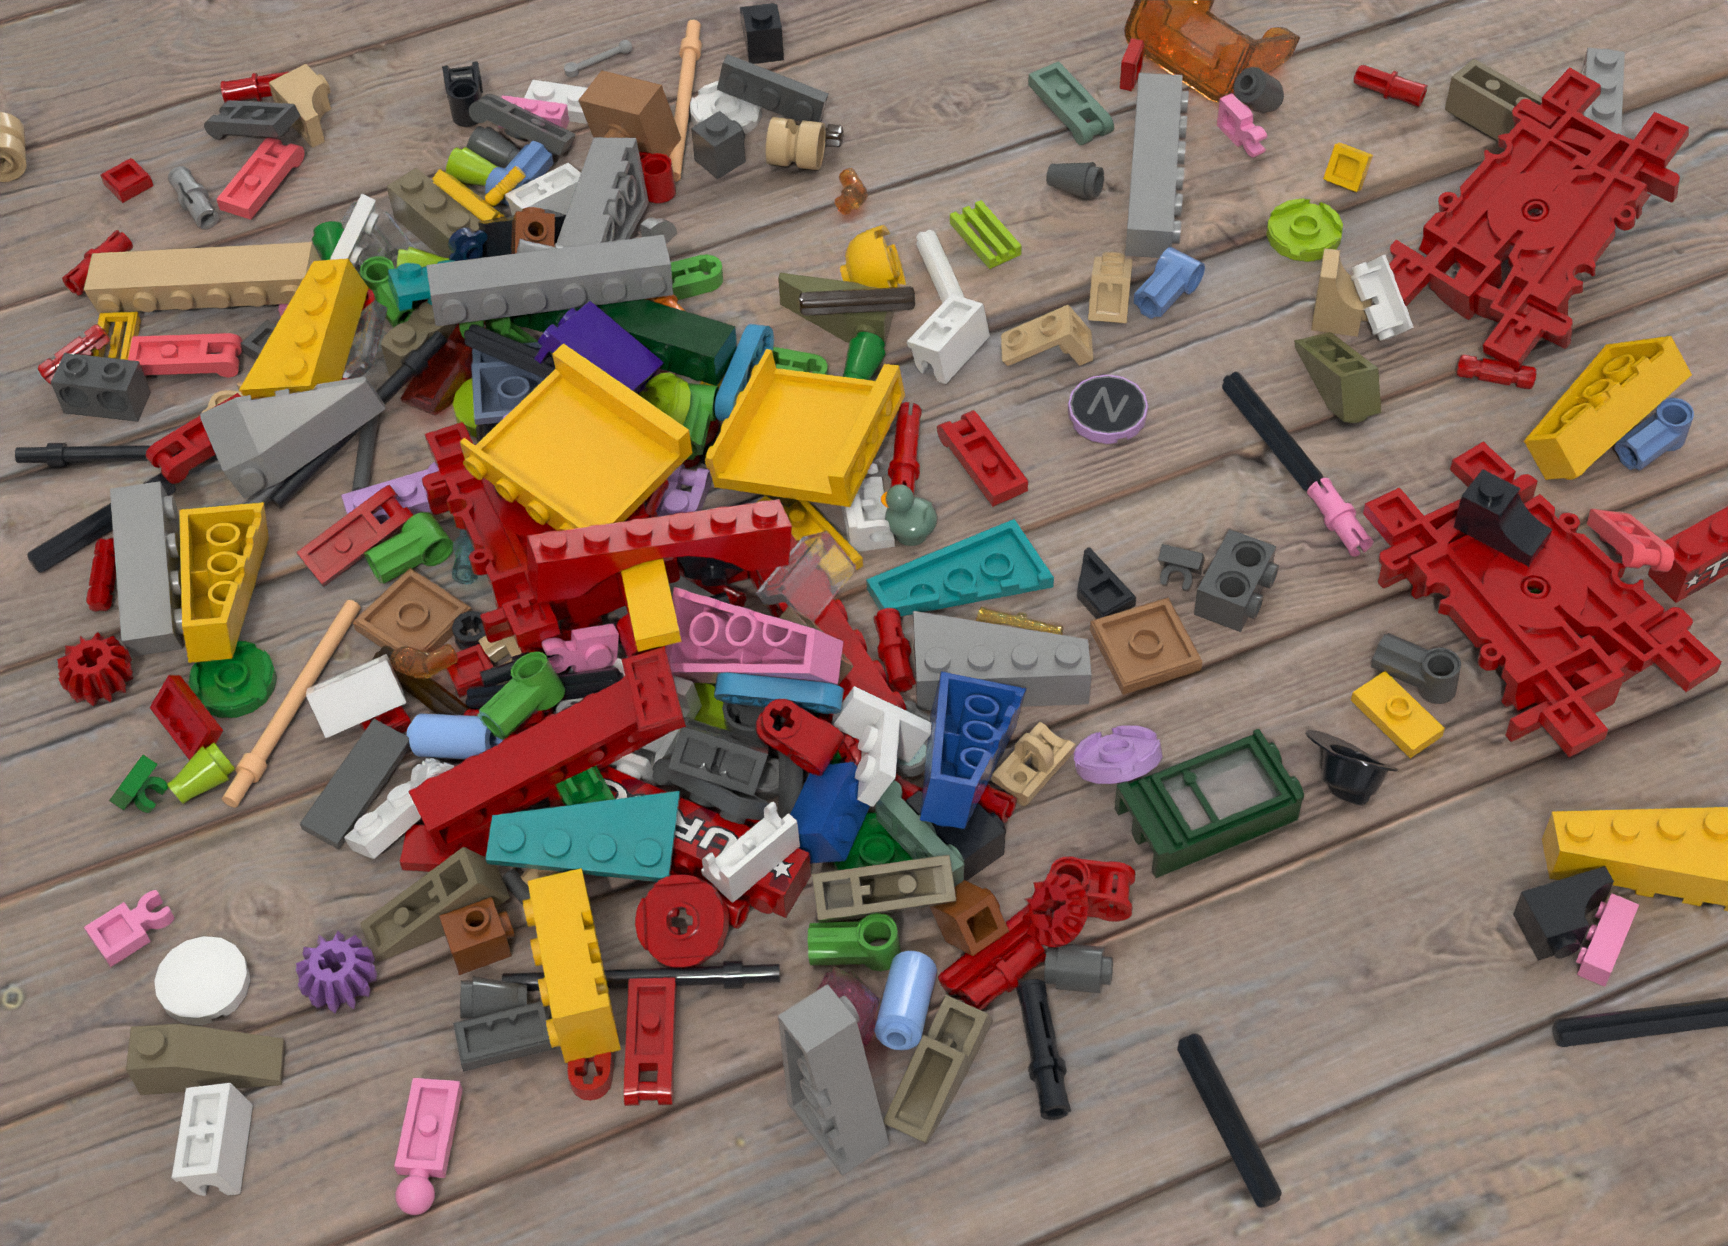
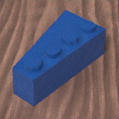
M946 672L940 673L930 713L931 735L928 737L920 812L921 821L931 822L939 826L965 829L1016 729L1026 688Z

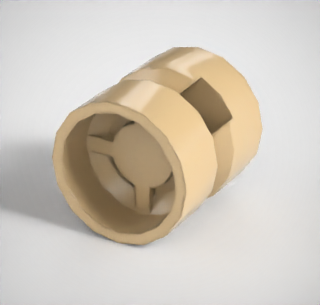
M0 112V182H10L23 175L27 167L24 125L18 118L12 114Z
M772 117L766 138L767 164L789 167L792 162H795L798 168L820 170L825 151V123L803 120L800 125H796L794 119Z

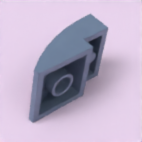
M538 342L524 343L537 350H540L542 347ZM472 349L473 364L471 365L475 425L499 423L502 421L503 417L526 398L544 378Z

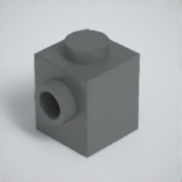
M721 111L691 128L694 160L716 179L721 178L746 162L744 130L737 121H732Z

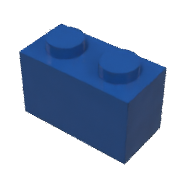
M854 762L830 764L822 776L809 773L790 813L797 820L799 849L810 854V864L845 861L869 810L870 805L857 800L859 780L855 778L857 766Z

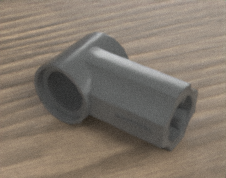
M1388 633L1387 635L1384 634L1372 658L1371 668L1381 672L1386 671L1390 676L1417 687L1421 697L1430 703L1444 704L1451 701L1456 695L1461 661L1458 655L1450 649L1440 647L1427 650Z

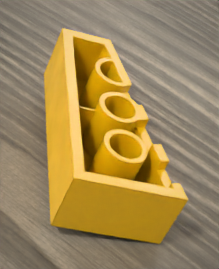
M348 258L313 261L241 385L239 391L243 396L251 395V399L254 400L276 396L275 391L289 389L291 394L313 390L317 384L342 380L368 291V286Z
M1728 807L1552 811L1542 838L1549 879L1561 880L1606 866L1614 880L1613 886L1635 890V895L1653 898L1654 894L1657 893L1682 898V903L1701 906L1703 902L1723 905L1724 911H1728Z

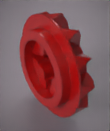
M1048 873L1044 881L1033 882L1035 891L1031 897L1024 899L1029 907L1028 912L1022 918L1029 924L1027 934L1035 938L1039 944L1048 947H1061L1073 941L1083 929L1088 916V896L1083 885L1073 876L1065 873ZM1053 901L1066 904L1060 906V909L1055 910L1053 917L1045 915L1047 909L1053 907Z

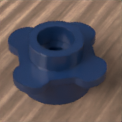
M468 227L454 232L448 241V247L452 252L449 260L462 261L482 258L483 243L488 238L487 234L483 230H478L475 233L473 229Z

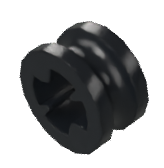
M468 611L460 614L454 620L452 631L455 636V643L461 651L480 644L479 640L485 636L480 617L483 613ZM470 629H474V632H476L477 629H479L480 633L475 636H472L471 632H469L468 636H466L465 632Z

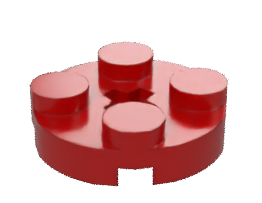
M671 875L656 882L653 885L655 887L648 892L646 898L643 897L641 899L635 916L637 937L644 949L648 950L660 963L676 968L694 967L703 964L709 958L721 952L728 932L729 914L720 891L714 885L695 876ZM681 908H686V913L692 916L693 923L688 926L687 933L681 935L680 928L672 927L671 922L672 918L679 916Z

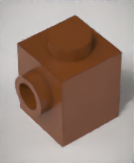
M537 207L523 208L522 211H516L512 221L511 254H516L520 238L525 241L554 247L555 214L545 213L544 209Z
M964 880L954 887L956 902L930 906V909L945 942L974 956L1009 932L1000 912L999 902L994 894L987 888L982 889Z
M492 897L439 916L459 975L512 956L507 939L515 937L509 916L507 911L497 912Z

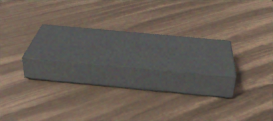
M373 719L300 822L301 829L339 850L345 842L344 837L354 829L357 820L364 815L409 750V737Z

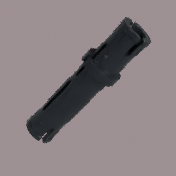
M1030 979L1021 982L1019 987H1016L1031 1057V1063L1028 1066L1030 1080L1034 1081L1036 1085L1041 1117L1047 1120L1061 1119L1066 1117L1068 1112H1071L1064 1083V1076L1067 1073L1065 1060L1059 1056L1047 999L1046 984L1043 980Z

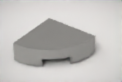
M650 217L640 224L642 237L664 235L666 244L677 234L674 224L663 218L655 219Z

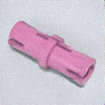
M1329 478L1320 479L1321 484L1324 486L1322 489L1317 481L1314 482L1307 490V494L1324 515L1326 527L1330 531L1336 532L1351 556L1360 555L1357 549L1358 546L1363 553L1366 552L1373 545L1374 541L1356 519V510L1352 504L1344 502Z

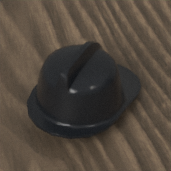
M1308 730L1305 733L1311 741L1323 748L1322 780L1328 785L1332 794L1339 799L1360 806L1365 805L1371 795H1375L1379 791L1388 771H1398L1397 768L1379 762L1360 748L1338 737L1317 730Z

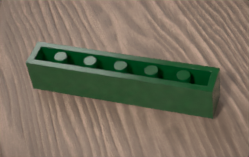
M646 299L596 305L664 362L659 370L676 373L695 381H702L717 386L727 372L737 348L735 326ZM570 309L511 316L509 318L517 326L544 333L552 324L558 327V323Z

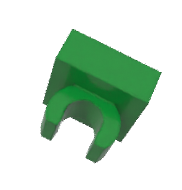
M143 754L109 801L125 810L131 800L134 799V803L139 810L150 813L156 804L146 797L145 790L153 789L158 794L163 795L168 789L167 782L162 778L149 777L157 763Z
M597 766L556 784L557 792L565 806L615 799Z

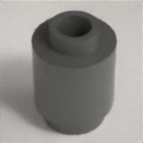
M1258 67L1246 68L1235 80L1234 93L1237 99L1258 112H1272L1278 109L1283 102L1284 91L1281 83Z
M1067 944L1061 947L1047 948L1044 973L1045 984H1054L1057 990L1100 994L1103 984L1111 985L1113 957L1105 956V947Z

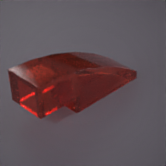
M459 323L447 339L448 342L427 362L429 367L418 378L414 377L400 398L402 403L436 416L453 403L456 391L465 381L472 378L473 348L465 344V339L460 332Z

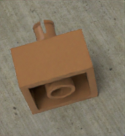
M601 70L578 100L593 137L636 138L639 152L661 153L667 156L671 154L681 140L661 84Z

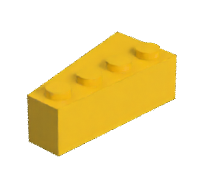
M1672 336L1606 344L1524 440L1545 480L1560 478L1571 480L1582 475L1590 465L1692 376Z
M264 502L179 510L182 629L189 663L233 658L269 540Z
M582 868L528 880L530 899L522 900L528 927L536 926L538 938L530 939L535 966L543 965L545 978L538 979V985L543 1006H550L552 1019L546 1020L551 1048L561 1047L565 1063L621 1050Z

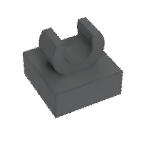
M1162 544L1158 557L1160 565L1165 566L1160 574L1162 586L1167 587L1171 574L1179 572L1184 575L1182 589L1188 592L1193 585L1191 573L1200 575L1202 573L1205 561L1203 553Z

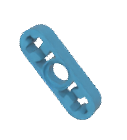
M748 324L716 395L715 415L718 421L723 422L726 418H729L736 405L738 394L745 389L751 378L753 367L759 363L765 350L773 351L774 334L770 326Z
M739 673L717 674L714 698L726 703L766 707L776 699H787L807 712L837 714L841 712L844 689L838 685L825 682Z

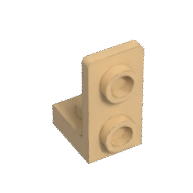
M1105 252L1102 254V257L1094 258L1088 320L1127 323L1132 259H1125V255L1118 252Z
M1066 305L1002 333V361L1006 366H1010L1059 345L1064 354L1069 353L1078 365L1081 366L1093 361L1092 333L1073 309Z

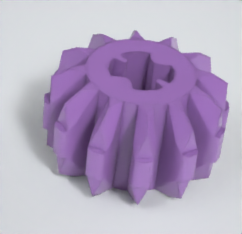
M337 931L332 941H326L325 938L319 935L317 940L318 947H303V957L305 960L296 963V973L299 977L298 987L302 995L309 997L311 1004L317 1009L327 1004L329 1010L336 1013L340 1004L345 1002L354 1009L356 1004L355 997L357 995L369 997L371 991L369 983L377 981L373 953L368 947H363L361 939L356 935L345 940L344 935Z

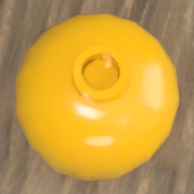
M884 224L858 234L849 242L845 251L846 264L840 266L843 281L856 282L876 288L898 287V283L906 285L895 244L887 246L883 237L890 235L889 230Z

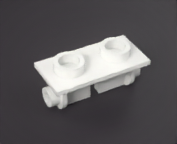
M1386 255L1351 268L1354 274L1351 276V280L1355 284L1361 302L1372 299L1373 306L1364 309L1373 330V335H1378L1380 341L1388 340L1414 328Z

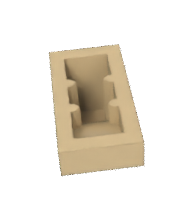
M304 64L270 81L269 85L274 103L295 104L300 114V117L291 126L312 148L325 142L320 120L326 112L331 110L328 94L331 93V90L322 74L316 75L307 64Z
M1324 248L1311 330L1358 337L1361 321H1369L1364 309L1371 306L1372 299L1361 302L1355 284L1351 280V275L1347 273L1341 263L1340 250Z

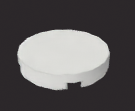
M719 81L705 85L698 90L699 95L695 99L692 98L690 102L691 122L694 126L721 111L732 121H737L745 134H748L757 127L762 117L760 106L717 90Z
M203 936L187 940L172 949L159 964L154 980L156 996L167 1014L183 1024L201 1026L213 1023L211 1019L218 1018L221 1015L226 1017L231 1014L246 997L250 984L247 962L236 945L222 938Z

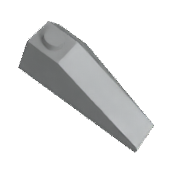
M359 377L317 384L313 390L291 394L289 389L275 391L276 396L254 400L251 399V395L236 397L201 413L200 416L222 471L245 499L260 490L267 489L285 480L384 411L385 404L367 378Z

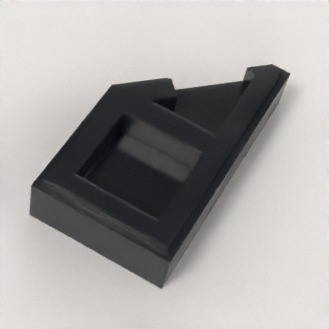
M1090 547L1086 548L1078 582L1077 599L1096 619L1135 607L1136 596Z

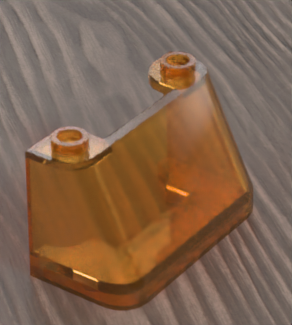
M1135 0L1124 29L1127 43L1129 44L1131 38L1143 40L1145 44L1144 56L1172 75H1183L1182 82L1216 103L1220 101V98L1231 93L1235 96V80L1246 68L1258 67L1269 74L1289 60L1300 39L1298 35L1284 27L1270 28L1265 32L1262 39H1253L1211 13L1214 0Z

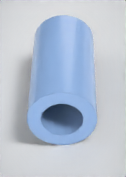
M421 713L413 719L412 723L408 726L406 734L409 737L412 752L418 757L466 759L479 755L503 741L494 736L482 724L478 716Z
M901 952L893 958L874 1032L877 1039L883 1045L894 1050L912 1049L919 1044L922 1037L937 968L934 961L921 952Z

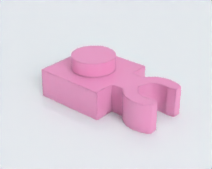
M1232 93L1220 98L1217 126L1237 147L1243 145L1249 156L1256 157L1265 153L1266 149L1260 144V141L1267 138V133L1261 126L1253 124V114L1249 107L1242 104Z
M614 624L572 630L570 641H563L560 638H548L542 641V647L547 656L555 655L548 659L557 674L563 672L568 666H571L574 673L612 668L617 660L619 633Z
M157 890L143 895L138 902V906L130 911L123 902L84 927L88 936L110 967L150 943L151 941L146 931L164 928L175 919L168 906L162 908L159 912L152 913L155 907L163 903Z

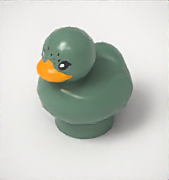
M898 484L891 487L888 492L881 496L882 504L887 507L885 520L889 522L890 531L900 543L907 546L919 545L934 531L938 520L935 508L930 501L914 497L909 487Z

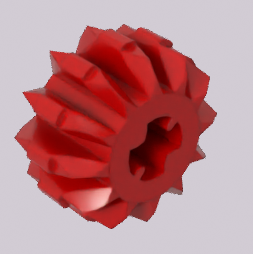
M97 632L91 640H86L80 636L79 644L77 646L65 645L66 656L57 659L60 671L58 673L60 676L58 678L62 688L66 689L67 693L77 703L86 699L94 707L100 698H104L111 703L112 694L115 692L126 693L125 682L133 679L132 658L129 651L124 646H121L114 635L104 639Z

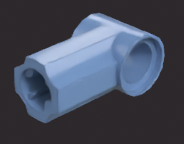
M536 141L525 145L505 169L496 167L491 171L486 181L485 194L495 187L498 182H501L503 177H506L515 166H518L525 173L526 177L514 189L544 175L554 164L552 154L545 149L543 144ZM504 196V199L500 203L509 206V203L506 201V198Z
M1168 247L1160 256L1154 273L1134 293V304L1138 306L1141 314L1150 319L1156 316L1161 317L1183 292L1189 295L1195 291L1203 278L1205 264L1173 247Z
M1679 398L1663 400L1657 406L1655 414L1616 442L1614 450L1617 452L1620 462L1629 470H1642L1666 451L1680 449L1685 444L1693 420L1694 411L1691 405Z

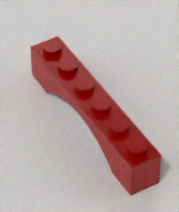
M780 499L527 535L528 578L537 603L581 597L596 584L622 570L644 562L668 557L695 556L714 558L732 563L746 571L789 565L792 525Z

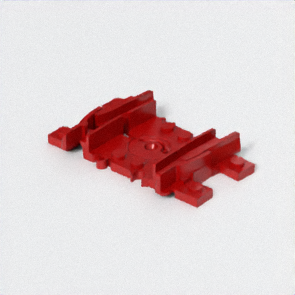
M1570 67L1543 95L1540 105L1530 99H1522L1513 108L1512 119L1514 128L1508 134L1498 135V146L1505 151L1500 154H1492L1485 150L1484 161L1460 186L1459 197L1453 192H1444L1439 196V212L1435 213L1423 226V239L1419 251L1426 254V257L1398 240H1395L1390 246L1393 260L1389 265L1394 273L1395 281L1406 307L1428 284L1431 290L1446 305L1465 319L1470 320L1477 314L1498 322V325L1484 342L1483 352L1517 370L1541 337L1564 349H1567L1571 344L1573 320L1568 316V300L1572 295L1583 292V281L1577 280L1574 276L1582 272L1595 276V263L1614 239L1615 225L1623 231L1630 230L1635 226L1636 219H1639L1642 214V207L1651 196L1647 192L1671 203L1675 201L1678 195L1680 176L1676 172L1667 169L1666 166L1689 136L1688 126L1657 112L1651 115L1634 140L1619 133L1616 134L1584 116L1583 113L1601 94V85ZM1539 209L1543 213L1540 216L1533 217L1528 214V211ZM1512 245L1514 247L1508 256V265L1511 271L1502 285L1501 261L1498 259ZM1455 263L1459 271L1453 279L1445 273Z
M464 422L425 434L428 448L439 470L422 478L429 508L434 515L449 511L450 514H453L456 528L466 530L474 548V551L469 555L472 571L476 575L487 574L497 609L480 615L488 642L493 643L514 636L518 648L559 635L558 621L570 617L572 623H579L607 614L623 606L626 607L627 613H629L621 571L596 584L581 597L537 603L528 578L527 535L557 530L547 523L544 525L537 523L528 514L526 508L516 500L513 502L507 501L497 492L491 482L485 478L479 480L468 472L463 464L465 458L460 441L463 438L472 444L473 441ZM644 502L625 521L649 518V514L645 511ZM677 557L663 558L669 584L679 581L680 574Z
M1484 441L1454 458L1450 471L1467 487L1484 469L1520 488V498L1528 511L1536 519L1552 529L1548 542L1529 567L1453 528L1461 499L1425 516L1400 487L1365 503L1364 516L1391 546L1379 554V562L1382 566L1378 584L1384 589L1407 578L1413 585L1411 595L1415 599L1423 596L1427 597L1431 593L1443 594L1446 599L1440 600L1437 612L1450 616L1474 646L1481 648L1477 659L1478 665L1486 671L1495 670L1499 665L1503 668L1501 678L1507 684L1501 701L1504 706L1508 707L1513 704L1519 711L1535 702L1538 704L1510 719L1505 734L1510 742L1544 727L1567 756L1571 757L1606 738L1609 729L1595 713L1612 706L1616 701L1622 683L1655 663L1685 692L1717 673L1722 661L1688 631L1693 624V619L1679 607H1672L1664 612L1665 609L1644 590V581L1642 579L1634 584L1622 582L1619 578L1623 577L1626 567L1623 563L1613 562L1588 537L1577 533L1580 524L1578 516L1573 513H1563L1558 519L1555 516V507L1541 494L1533 498L1538 481L1529 474H1523L1514 479L1516 471ZM1527 587L1537 588L1540 591H1542V593H1531L1527 589Z

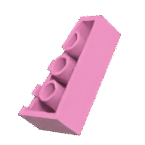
M674 587L672 600L682 642L665 646L674 676L692 681L693 683H716L717 674L739 673L838 685L843 641L807 626Z

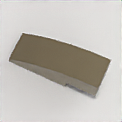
M945 995L927 1036L922 1035L885 1115L883 1120L885 1125L921 1142L928 1143L957 1094L993 1020L988 1013Z

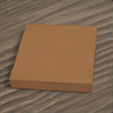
M409 568L353 621V625L357 632L381 648L383 646L392 647L420 668L453 636L452 625L454 620L460 614L472 611V608Z
M1168 597L1090 621V632L1122 695L1202 670L1203 661Z

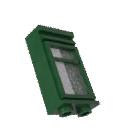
M1256 729L1250 736L1129 784L1127 781L1118 784L1114 809L1118 816L1126 812H1130L1132 815L1131 831L1133 838L1138 845L1148 842L1154 852L1151 872L1155 878H1158L1298 821L1301 804L1304 800V792L1298 779L1295 776H1289L1282 765V758L1276 745L1273 742L1268 743L1260 729Z

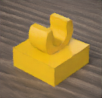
M1338 142L1334 145L1323 180L1358 192L1362 189L1373 155Z

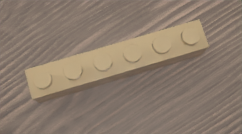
M312 242L92 253L84 291L98 313L152 312L154 310H189L194 308H226L235 306L260 307L263 305L289 304L313 261H321Z

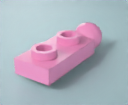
M413 1078L394 1165L398 1175H409V1177L399 1183L395 1193L398 1207L409 1215L422 1214L432 1206L435 1191L428 1178L446 1177L463 1091L460 1081Z

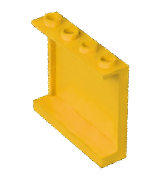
M563 343L552 354L555 370L479 443L474 445L465 438L460 441L465 458L463 464L475 478L479 480L485 478L491 482L504 499L509 502L516 500L524 506L528 514L541 525L547 523L557 531L624 522L692 454L689 429Z
M766 349L759 363L753 367L751 378L745 389L738 394L736 405L729 418L723 421L721 432L714 445L710 446L707 450L705 464L706 468L710 470L714 488L850 507L905 397L900 367L898 365L884 364L876 381L778 369L775 365L772 350Z

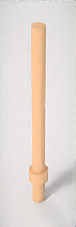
M697 20L687 22L686 35L681 41L679 52L682 64L674 120L681 140L669 155L675 182L681 179L696 61L701 56L702 43L699 40L701 24Z
M346 600L251 753H245L236 766L235 771L237 775L222 797V801L228 806L238 807L251 784L257 783L267 769L266 760L306 698L307 688L314 685L361 610L357 602Z

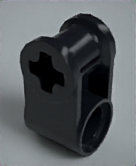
M478 61L472 62L471 66L449 68L448 65L442 66L453 122L462 127L478 124L469 115V107L472 103L482 98L483 93Z

